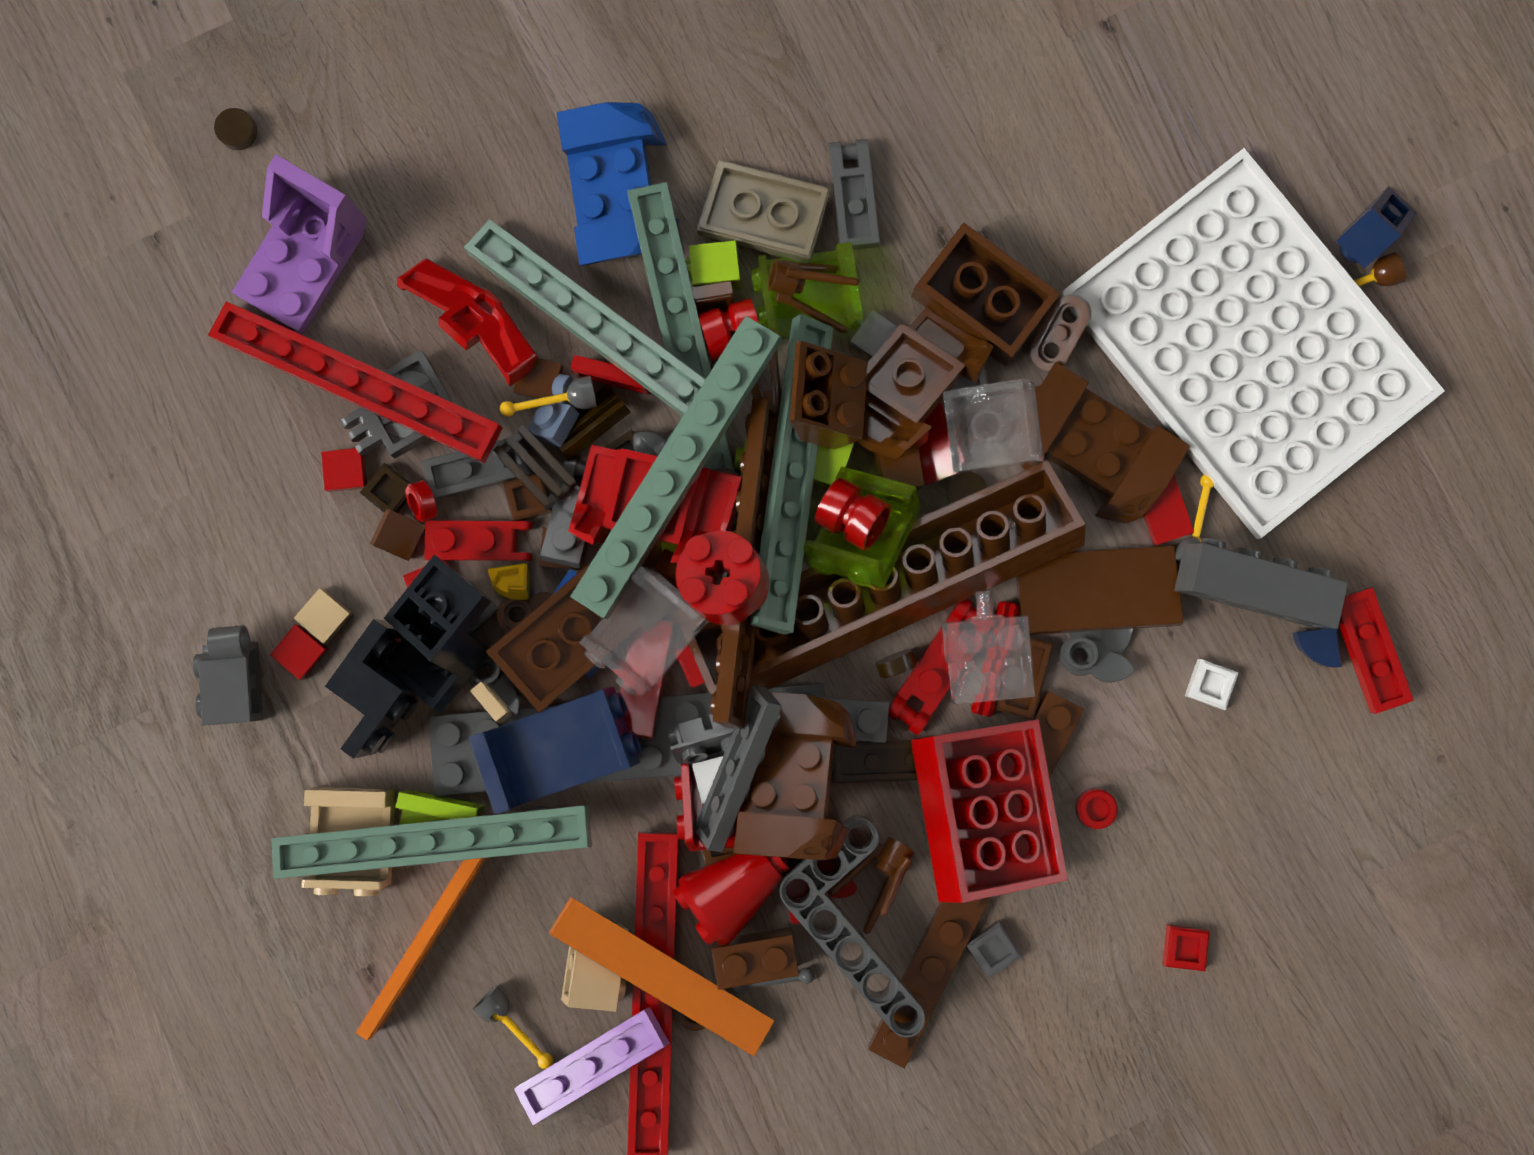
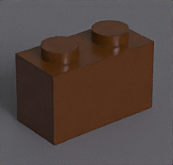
M792 927L736 936L726 946L720 945L717 941L712 943L711 950L718 990L799 976Z

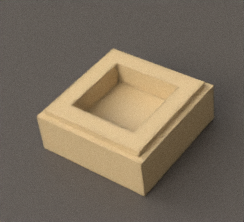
M319 588L294 619L323 644H328L353 613L325 589Z
M480 682L470 690L497 723L503 725L513 717L511 709L489 684Z

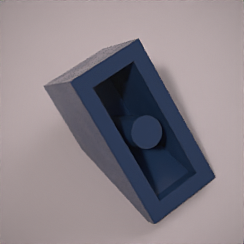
M1388 186L1343 231L1336 242L1340 245L1342 254L1353 263L1358 262L1363 268H1366L1403 234L1416 215V212Z

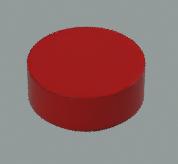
M423 480L408 484L406 499L414 518L419 522L435 518L437 515L436 502L428 484Z
M1091 788L1079 795L1075 811L1078 819L1084 825L1093 829H1104L1115 821L1118 806L1115 798L1109 792L1099 788Z

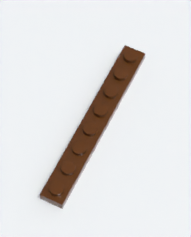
M752 399L751 413H748L746 417L745 428L748 438L746 451L741 456L743 478L741 490L738 491L736 496L738 519L737 527L733 531V533L742 536L750 542L758 555L760 553L779 409L768 399ZM751 615L741 623L721 625L723 632L722 648L716 657L717 689L711 697L710 707L713 715L712 722L727 728L744 729L756 635V627L750 625Z

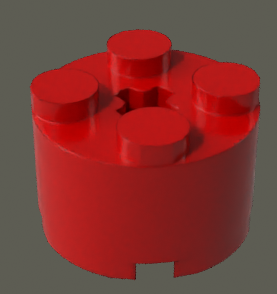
M723 530L711 531L690 538L676 566V583L682 598L698 614L715 624L734 625L743 622L756 609L759 610L769 592V574L763 560L750 542L733 532ZM728 572L730 576L722 578L721 584H718L716 582L717 579L722 577L723 573Z

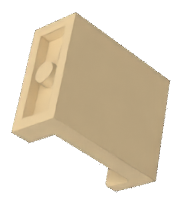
M313 787L306 789L304 792V806H311L310 834L393 826L395 789ZM392 867L309 875L302 879L301 888H314L315 895H336L339 893V889H354L355 896H377L379 890L391 885Z

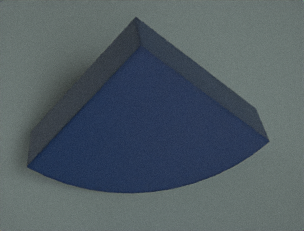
M1336 629L1292 632L1297 648L1310 660L1324 667H1341Z

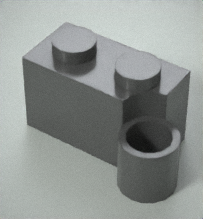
M244 625L209 629L207 645H203L202 654H196L193 659V670L195 676L199 678L200 694L196 697L195 706L197 715L201 718L202 726L263 720L258 642H250L248 629Z

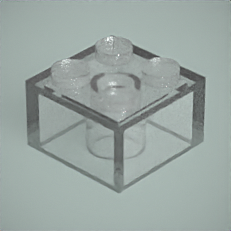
M1021 378L943 392L953 472L969 473L1044 461L1033 381Z

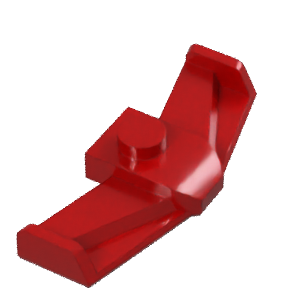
M428 258L423 259L397 278L398 288L403 291L407 290L446 311L439 317L438 326L466 351L480 341L505 377L509 386L514 385L531 371L538 357L504 309L503 302L488 289H483Z

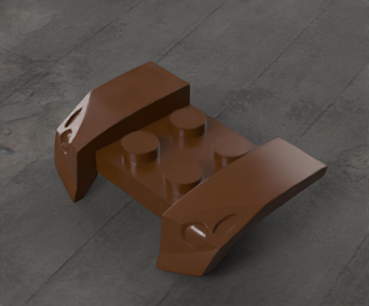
M926 308L910 326L901 323L868 361L863 439L856 442L869 451L893 459L905 456L906 452L910 449L921 447L928 441L929 430L932 428L923 422L962 376L977 383L983 366L994 346L987 341L980 340L964 332Z
M1055 361L1012 435L1009 450L1024 470L1037 465L1044 456L1108 496L1096 513V517L1127 524L1137 520L1148 511L1167 487L1189 450L1190 445L1158 425L1150 429L1086 388L1089 384L1088 381Z
M770 692L782 705L780 719L777 726L771 732L765 747L764 759L757 766L750 783V792L748 798L744 801L743 812H738L733 854L812 860L837 858L849 828L843 826L837 820L827 819L835 744L848 748H857L851 716L839 702L807 694Z

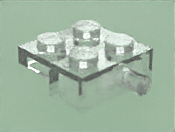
M992 590L975 592L977 616L962 621L942 622L945 662L949 665L952 703L964 704L1035 697L1028 616L1004 617L993 614Z

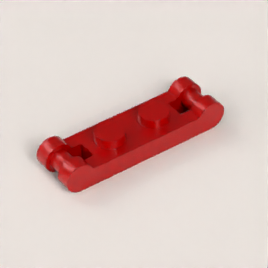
M969 599L963 600L954 606L889 704L888 717L893 720L896 718L909 725L907 729L917 736L924 729L931 715L996 619L989 612L985 611L982 613L971 606L973 602ZM962 619L974 626L968 636L956 628ZM911 695L924 702L918 712L906 705Z

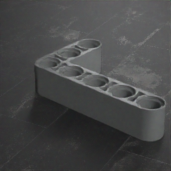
M853 815L841 824L849 828V831L856 825L862 824L867 826L871 833L867 843L854 845L848 840L847 834L838 854L840 857L839 866L831 872L822 871L817 865L818 860L800 859L784 873L785 877L779 884L780 897L786 907L889 1028L898 1036L905 1038L913 1037L922 1030L925 1023V1014L919 1000L827 893L832 886L877 847L879 834L874 823L866 816ZM793 879H803L810 888L806 896L793 898L786 891L788 883ZM822 910L831 911L836 916L835 923L828 929H820L813 923L814 916ZM848 942L858 943L862 946L861 955L855 960L844 959L840 955V950L844 944ZM874 974H884L889 978V982L884 990L876 992L867 987L869 978ZM905 1005L913 1007L916 1010L915 1016L909 1022L901 1023L894 1019V1014L899 1007Z

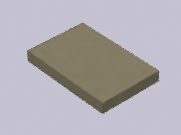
M719 160L697 227V234L722 242L736 240L737 246L802 263H811L830 200L831 188Z

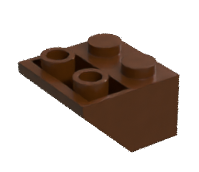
M801 340L796 342L790 423L801 441L835 450L863 439L867 361Z

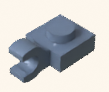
M559 374L553 381L552 394L566 393L569 385L572 383V376ZM569 401L540 406L527 429L539 442L562 447L579 413Z

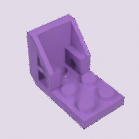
M275 154L267 167L262 218L272 227L231 293L303 335L362 239L367 218L345 194Z

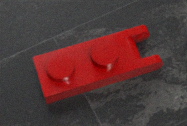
M425 521L424 560L429 561L433 555H436L443 561H532V553L517 552V530H533V522Z

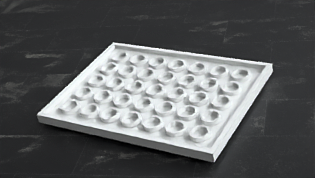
M1245 148L1069 285L1059 295V297L1070 294L1079 295L1089 303L1092 315L1086 329L1166 429L1172 435L1190 445L1187 451L1188 456L1201 472L1212 480L1215 489L1256 539L1265 536L1445 392ZM1068 307L1075 317L1078 318L1077 310L1073 307Z

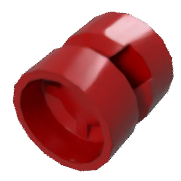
M751 298L729 304L728 311L726 312L715 308L698 314L701 330L712 363L718 361L745 316L759 323Z
M838 478L823 496L816 511L814 521L817 525L833 534L844 532L845 541L863 551H867L874 545L884 530L892 507L891 504L873 494L863 497L860 487L844 478Z

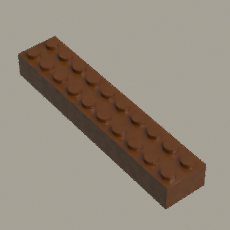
M1046 460L881 535L867 551L855 547L802 571L793 633L781 634L756 627L749 691L752 685L771 689L1084 546L1086 524L1049 461ZM701 617L681 626L712 697L717 689L716 657L722 648L723 632L721 625Z

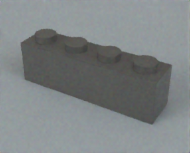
M1202 538L1201 543L1184 545L1174 591L1312 628L1338 629L1348 582L1333 579L1332 571L1309 567L1308 571L1297 569L1298 562L1284 558H1273L1272 562L1261 559L1262 552L1247 548H1238L1237 552L1225 549L1226 543L1216 539Z

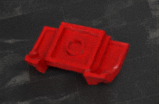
M591 445L568 532L592 545L604 543L609 531L615 526L658 456L622 448L621 450H614ZM703 467L658 539L661 542L678 545L672 555L671 563L678 562L690 538L711 531H731L737 510L736 496L738 491L741 490L743 477Z

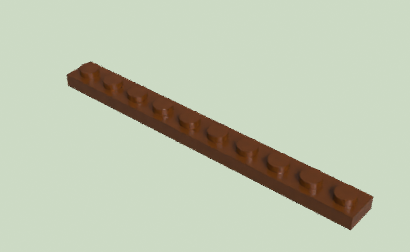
M1046 691L1036 710L1034 720L1039 719L1050 779L1084 709L1050 691ZM990 897L964 903H939L901 979L917 997L925 1014L924 1027L917 1035L905 1038L895 1034L881 1019L868 1044L869 1051L905 1069ZM908 1005L901 1006L896 1010L894 1019L901 1023L909 1022L915 1016L916 1010Z

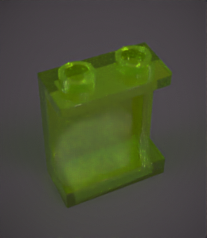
M852 242L836 244L834 251L813 253L811 263L836 265L838 267L836 273L829 274L857 278ZM765 255L758 256V268L751 269L754 293L762 292L764 306L757 307L759 324L768 329L773 328L775 333L782 339H789L793 318L800 314L811 319L814 318L788 304L775 301L777 292L768 291L767 288L769 272L775 259L766 260ZM779 258V259H777V260H781V261H782V259H784V260H788V261H792V262L802 263V262L795 261V260H791V259H787V258ZM806 280L802 293H794L792 296L846 326L847 330L860 328L863 323L858 285L851 286Z
M841 466L835 480L844 478L860 487L863 497L873 494L891 504L892 509L888 522L877 541L867 551H863L845 541L844 532L833 534L821 528L815 542L806 540L803 546L809 565L821 574L831 575L834 573L848 577L852 582L860 586H869L871 584L884 588L921 508L916 486Z

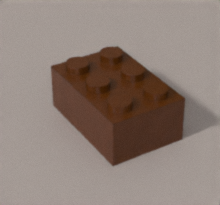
M963 222L915 285L911 297L964 332L993 345L990 356L1006 366L1060 293Z

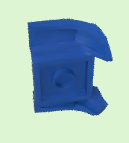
M604 102L557 112L562 151L567 155L578 225L574 227L579 265L585 266L642 255L627 190L652 185L646 145H667L654 115L640 103ZM676 219L677 228L679 219Z

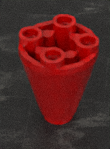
M734 854L686 873L679 879V886L673 890V894L683 909L686 911L691 909L699 921L695 925L696 929L708 945L717 941L720 945L726 946L735 939L785 877L784 873L791 866L785 857Z

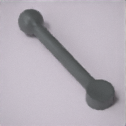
M803 968L799 976L732 987L736 994L742 995L749 988L795 981L809 984L814 980L815 973L810 968Z

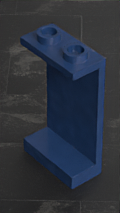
M614 686L607 687L540 713L470 736L469 740L494 814L505 812L527 802L641 763L638 755H641L640 742L635 732L629 731L625 716L628 715V709L620 692L616 693Z

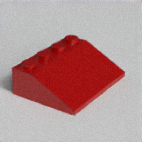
M1039 719L911 740L938 902L964 903L1068 881Z

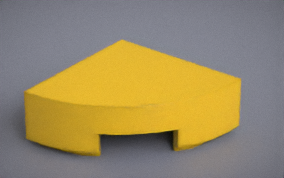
M527 563L488 569L492 586L498 594L515 600L529 599L530 572Z

